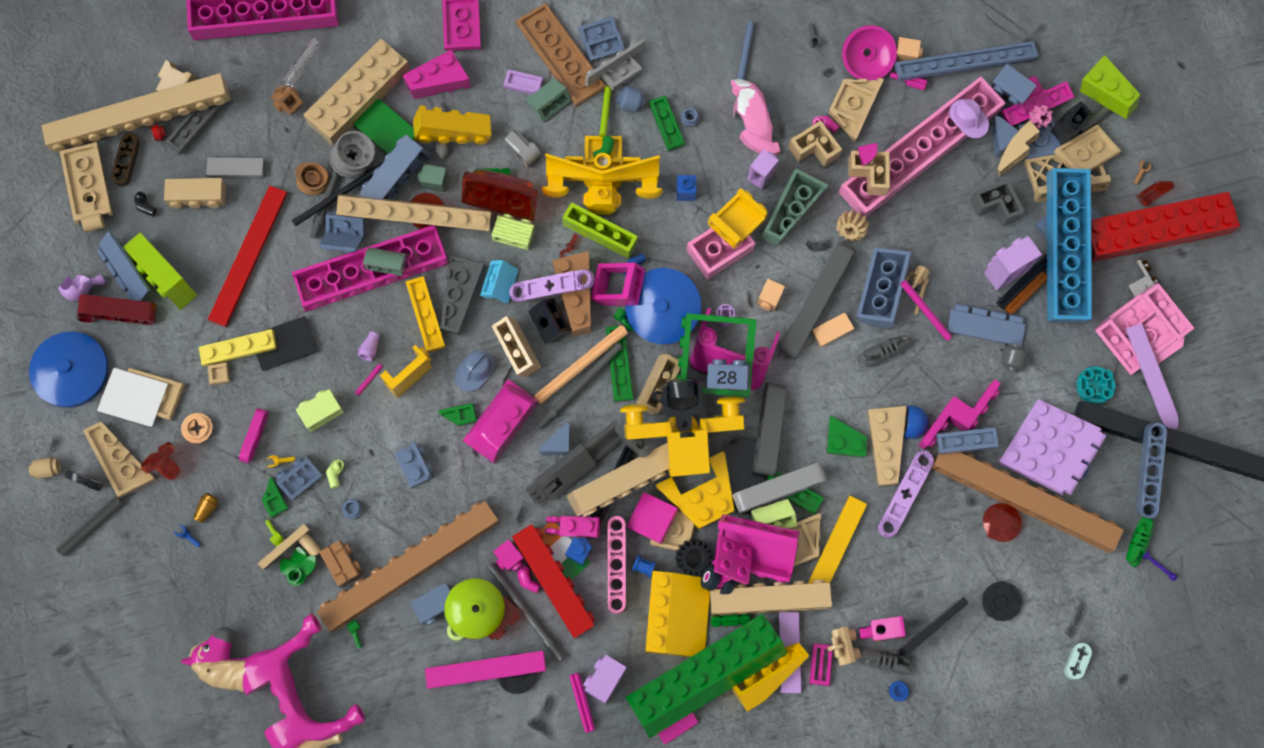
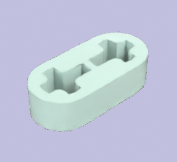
M1079 643L1071 649L1064 669L1065 675L1069 679L1076 680L1083 677L1092 654L1089 645ZM1083 647V652H1085L1086 655L1081 656L1080 660H1078L1080 653L1077 652V649H1081ZM1076 663H1078L1076 670L1079 671V674H1074L1073 676V671L1070 670V667H1075Z

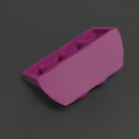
M508 379L462 441L495 464L539 404V400Z

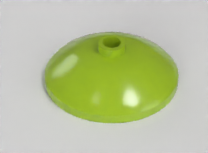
M472 578L458 583L451 589L445 601L444 612L447 623L454 632L465 638L479 639L492 634L499 627L504 617L505 605L500 591L492 583L483 579ZM473 605L479 606L478 612L472 611Z

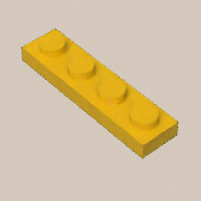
M424 276L405 281L426 352L430 353L445 348Z

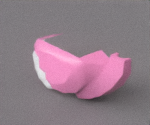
M742 79L731 80L732 93L737 97L733 109V118L737 110L746 130L741 132L739 138L744 145L759 154L763 149L775 155L780 154L778 142H772L773 126L763 93L754 83Z

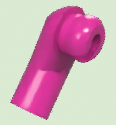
M817 116L812 121L813 125L821 121L833 133H836L840 128L829 116Z
M522 566L517 571L521 587L537 594L541 584L532 581L529 575L530 569L527 566Z

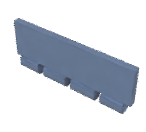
M107 231L99 244L98 254L106 263L112 275L117 277L116 281L122 290L126 292L128 299L143 301L151 289L112 231Z
M955 303L954 310H950L947 330L950 333L1022 346L1026 325L1022 324V316L1009 314L1007 321L1005 320L1006 313L991 310L989 317H987V309L972 306L971 313H968L969 306Z

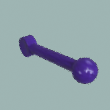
M1146 551V553L1143 555V559H1148L1149 561H1151L1154 565H1156L1163 572H1165L1169 576L1170 580L1177 579V575L1175 573H1171L1170 571H1168L1160 563L1154 560L1150 556V553L1148 551Z

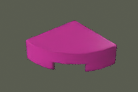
M877 143L858 147L857 150L862 166L868 165L874 159L877 153Z

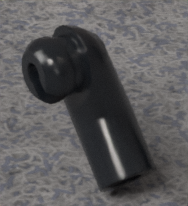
M137 192L134 197L136 209L154 217L157 209L148 205L144 192Z

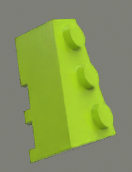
M1105 55L1082 80L1081 93L1125 119L1138 106L1140 93Z

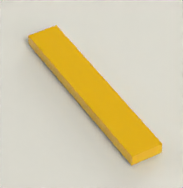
M852 496L848 497L807 584H813L814 580H825V583L831 582L867 506L866 503Z

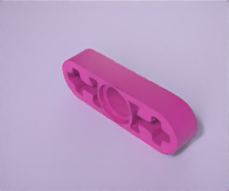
M256 409L239 454V461L251 463L268 419L269 412L267 410Z

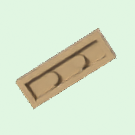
M303 524L257 564L265 570L297 541L311 556H317L321 548L308 535L310 529Z

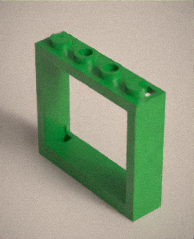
M686 313V317H682L681 328L685 329L684 336L680 337V348H683V356L679 355L678 367H681V375H677V379H687L692 320L748 324L745 360L746 364H750V387L747 390L702 387V393L750 397L757 319Z

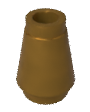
M205 493L199 500L193 518L200 523H204L219 506L217 504L219 499L209 493Z

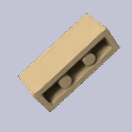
M222 178L165 179L164 201L171 208L180 209L182 206H189L196 209L200 208V206H208L210 208L225 206L226 184Z
M506 316L492 325L517 375L527 377L541 368L516 319Z
M668 354L658 356L636 404L649 407V410L645 412L651 415L659 414L662 404L654 402L652 394L655 391L661 392L660 385L666 386L667 380L676 378L681 368L678 367V360Z

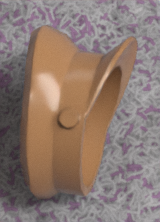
M304 162L298 165L295 170L297 187L303 193L317 195L327 189L330 176L319 163Z

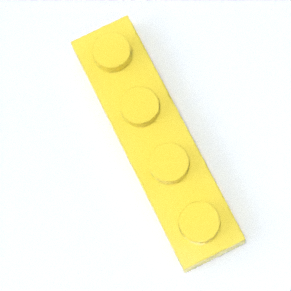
M270 329L200 346L201 365L205 367L277 349L274 330Z

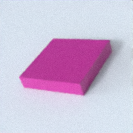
M643 492L626 527L662 545L679 509Z

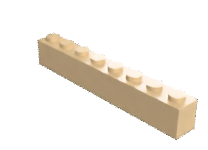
M339 194L336 215L489 231L491 210Z

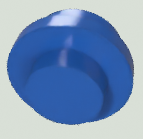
M902 681L893 682L889 687V695L895 701H904L909 695V688Z

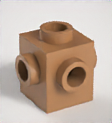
M284 85L275 89L270 97L274 101L273 106L280 113L283 111L289 115L296 111L303 103L298 97L299 93L293 87L289 88Z

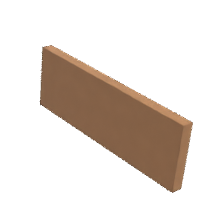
M546 2L515 21L554 78L567 88L575 107L605 89L606 85L602 79L588 87L585 85L586 74L593 67Z

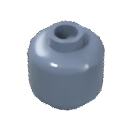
M626 86L623 90H619L616 102L621 110L635 113L639 108H643L645 97H642L640 89Z

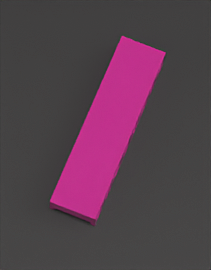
M435 225L291 273L302 302V307L307 312L445 266L449 262ZM371 247L407 254L403 276L365 270L363 260L367 249Z

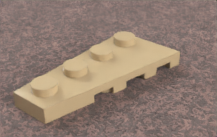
M907 406L868 410L878 486L897 485L899 482Z
M102 422L83 430L118 498L155 481L153 476L146 471Z

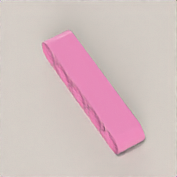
M613 516L608 521V609L612 614L619 615L624 612L626 606V531L624 519L620 516ZM613 522H620L622 528L618 531L611 528ZM614 541H619L622 544V548L614 550L611 544ZM613 561H620L622 568L619 570L612 569L611 564ZM619 580L622 583V588L614 590L611 587V583ZM614 600H619L622 602V608L614 610L611 607V603Z

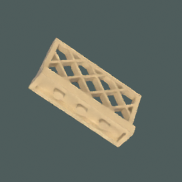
M1056 154L1025 159L1024 161L1035 193L1033 196L1035 203L1047 201V186L1038 187L1036 181L1038 178L1046 181V176L1041 173L1045 168L1049 171L1054 168L1048 165V162L1054 160L1060 163L1058 168H1061L1062 165L1066 166ZM1031 164H1038L1042 168L1038 172L1032 169ZM1103 164L1095 169L1099 171L1100 176L1095 177L1091 175V193L1105 191L1111 183L1110 175H1106Z

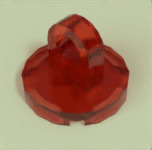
M170 442L159 446L157 453H151L143 461L141 470L148 474L156 469L166 479L174 480L180 473L177 464L169 457L175 447Z

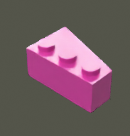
M452 50L403 75L405 85L414 99L437 95V93L445 91L453 92L456 89L471 88L469 78Z

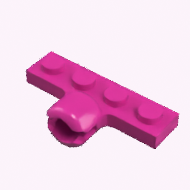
M1032 76L1027 79L1036 84L1037 87L1023 106L1020 104L1017 106L1013 105L1002 110L1001 114L1007 123L1014 126L1030 119L1029 112L1034 109V106L1041 107L1044 105L1049 110L1073 99L1074 95L1067 81L1044 90L1038 78Z

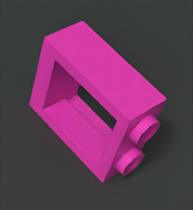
M636 263L598 264L591 292V300L601 306L638 305L645 269ZM610 273H627L622 294H606Z

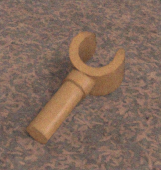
M1144 159L1139 162L1140 170L1133 182L1135 185H1138L1142 175L1151 169V163L1146 168H1142L1145 162Z

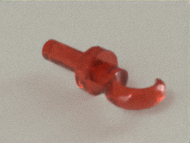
M574 233L570 243H566L565 246L567 248L560 252V258H563L562 254L564 252L569 253L571 249L574 250L575 247L573 245L578 238L577 234Z

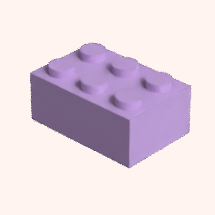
M1029 236L1024 239L1019 237L1011 243L1012 246L1008 249L1006 247L1001 248L991 259L992 261L987 264L988 268L984 273L996 290L1001 289L1027 273L1042 255Z

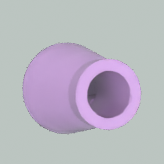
M369 332L367 338L358 348V356L361 359L372 361L376 357L380 335L375 332Z

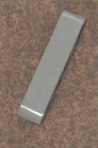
M821 462L741 490L733 494L732 497L739 514L823 484L828 479Z

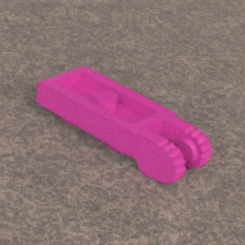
M546 517V522L560 523V530L548 528L545 529V534L559 535L561 537L599 538L600 518Z

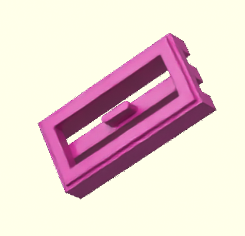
M813 643L809 684L830 686L833 651H828L825 681H822L824 650L828 649L827 647L831 645ZM817 648H820L818 678L814 680Z

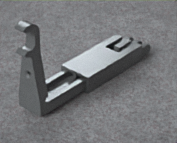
M614 421L586 444L576 446L534 479L535 482L526 488V492L535 505H539L547 498L552 501L596 466L595 462L621 441L640 457L650 455L653 450L650 445L640 449L645 445L642 439L627 440L625 438V429Z

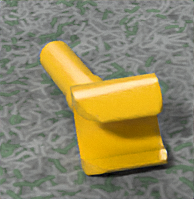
M276 455L269 456L266 459H272L274 464L267 467L273 468L281 463L293 462L295 457L278 458Z

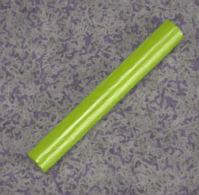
M609 86L605 87L599 133L601 138L607 136L612 89Z

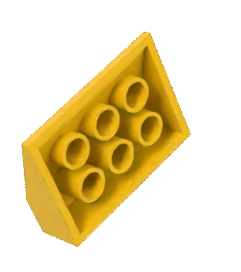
M652 572L645 653L692 657L705 649L710 591L702 588L700 583L701 577L670 572Z

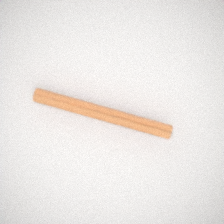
M620 325L536 393L534 397L542 404L627 335L626 328Z

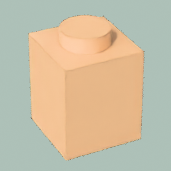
M899 37L896 44L897 57L895 62L921 58L923 48H920L921 41Z
M767 279L757 304L766 311H775L785 286Z

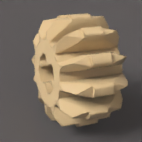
M852 209L850 212L845 211L838 218L836 230L840 231L839 236H844L845 240L850 239L853 243L855 240L860 241L866 236L869 222L866 221V216H861L860 212L855 213Z

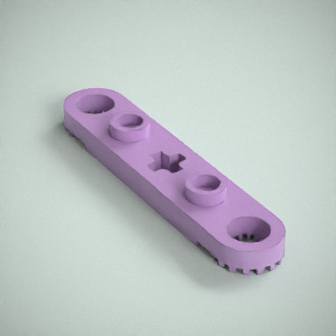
M581 269L514 283L509 289V294L512 300L524 302L589 289L593 286L595 278L591 271ZM584 274H586L588 280L586 284L583 285L581 282V278ZM554 283V287L549 289L548 286ZM519 287L522 288L521 290H523V293H521L522 295H520L521 297H517L516 291Z
M918 452L913 458L879 522L878 532L881 536L891 538L898 532L934 463V458L929 452ZM920 456L928 458L929 463L927 466L920 465L918 461ZM909 490L911 498L907 497L904 499L901 491ZM883 524H892L893 532L886 533L883 530Z

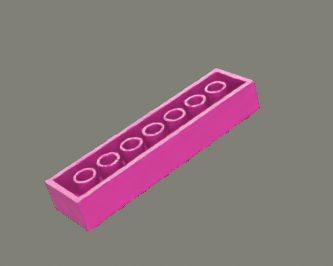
M186 0L188 32L193 40L339 26L337 0Z

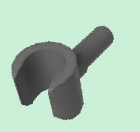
M809 24L811 34L809 46H813V40L817 41L819 46L821 39L816 36L813 24Z

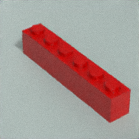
M531 524L513 535L512 539L575 640L594 628L593 622L596 620L590 610L588 612L585 611L582 606L585 602L581 595H575L572 590L575 586L571 579L564 577L562 573L564 568L560 561H554L551 556L554 552L549 544L545 545L541 538L544 536L538 527L534 528Z

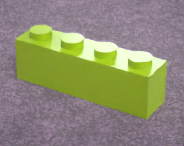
M572 202L562 217L563 226L628 259L638 244L637 235Z

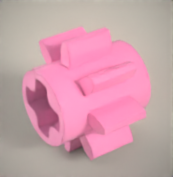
M1034 106V109L1029 112V121L1036 128L1040 129L1041 126L1047 128V124L1052 121L1051 114L1053 112L1047 110V106Z

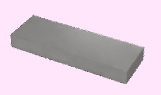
M207 158L206 176L263 178L265 160L264 158Z

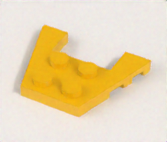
M724 451L709 458V464L716 478L682 495L672 477L656 484L657 489L698 529L719 520L723 514L729 515L734 512Z

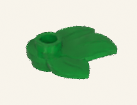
M297 547L290 560H280V570L282 574L287 576V580L291 585L300 586L305 582L307 575L314 571L317 561L316 556L308 557L301 547Z

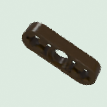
M131 133L122 136L111 173V179L120 187L128 185L131 180L140 146L139 140ZM132 140L134 143L128 147L126 143ZM129 156L130 161L127 164H121L122 157ZM121 174H123L125 177L121 178L119 181L117 176H121Z

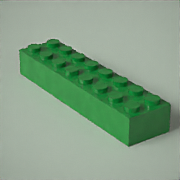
M761 614L625 698L650 739L782 658L787 652L781 638L765 616Z

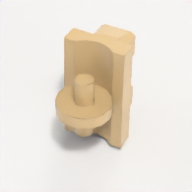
M846 626L831 630L833 646L827 648L828 651H834L835 657L838 658L839 666L854 663L857 659L861 658L860 650L852 648L851 641L856 640L854 629H848Z

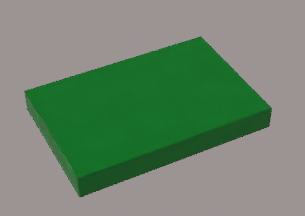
M379 98L353 123L355 128L369 137L386 154L395 149L396 143L401 137L407 135L414 140V128Z

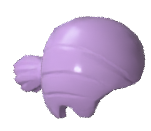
M76 275L73 280L70 276H67L64 282L59 285V292L68 300L79 301V296L88 295L92 286L104 285L106 281L102 275H97L94 279Z

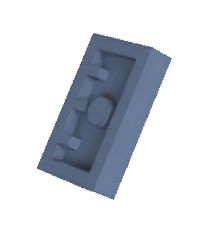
M413 441L410 446L394 453L411 489L432 479L430 473L433 470L429 462L425 463L422 458L425 453L421 445H416L415 441Z
M306 455L297 457L292 462L293 465L287 470L284 468L276 475V483L290 500H293L322 476Z

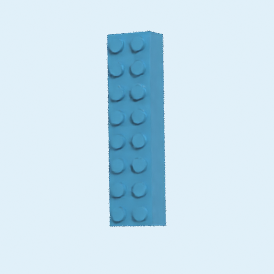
M1053 168L1046 173L1047 322L1085 323L1092 320L1091 169Z

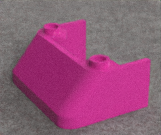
M711 308L707 309L705 315H710ZM708 321L702 322L690 358V365L694 370L708 375V364L715 359H726V363H733L734 360H745L744 355L715 346L717 340L716 332L712 328L706 327ZM779 332L776 333L771 349L758 347L754 350L750 390H758L762 386L780 336Z

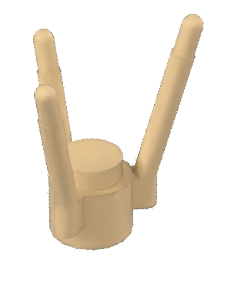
M917 266L914 271H910L906 280L909 281L911 279L913 289L917 285H922L919 296L923 299L929 282L928 276L930 271L923 266ZM917 305L914 312L915 315H917L919 312V307Z

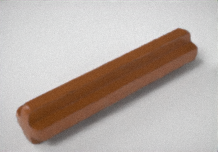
M1041 272L1006 306L1005 311L1013 315L1047 281V274Z

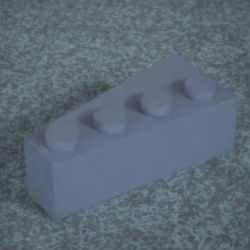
M409 136L401 137L397 141L395 149L385 156L384 163L374 170L373 177L363 184L362 191L359 194L363 197L391 200L398 193L397 188L405 185L409 181L410 174L418 171L422 167L421 162L425 158L429 160L432 154Z

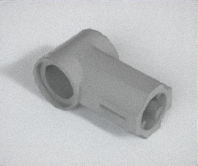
M517 129L511 131L505 138V142L517 153V157L526 167L542 155L537 146L532 142L529 143Z

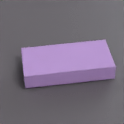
M508 69L503 87L532 95L542 88L544 78Z

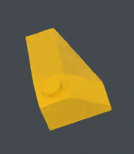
M799 642L785 647L787 652L785 656L731 688L747 712L764 702L809 657Z

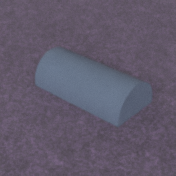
M874 248L857 313V318L861 322L879 328L894 327L903 293L900 283L907 278L912 258L911 252Z

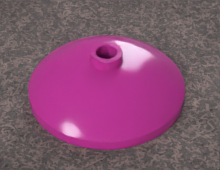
M866 25L855 29L846 38L842 48L843 64L847 71L857 79L877 80L884 77L894 66L897 57V47L892 35L885 29L875 25ZM869 49L870 54L866 56L864 51Z

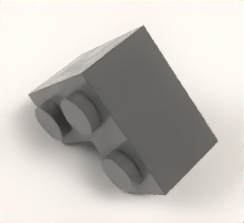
M1009 179L974 192L970 199L977 216L995 210L1002 226L1019 220L1025 212Z

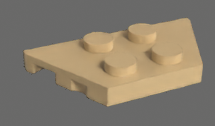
M882 78L877 80L843 79L828 113L855 142L884 79Z
M820 513L797 522L796 527L789 528L800 531L794 567L819 557Z

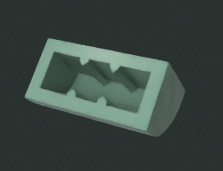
M555 78L526 99L532 111L542 122L572 101L567 88Z
M369 247L365 253L363 265L365 270L403 276L407 254Z

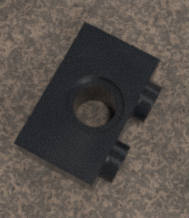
M1080 101L1065 112L1050 132L1064 144L1075 137L1094 114Z
M555 298L543 299L528 311L545 344L558 342L572 331Z

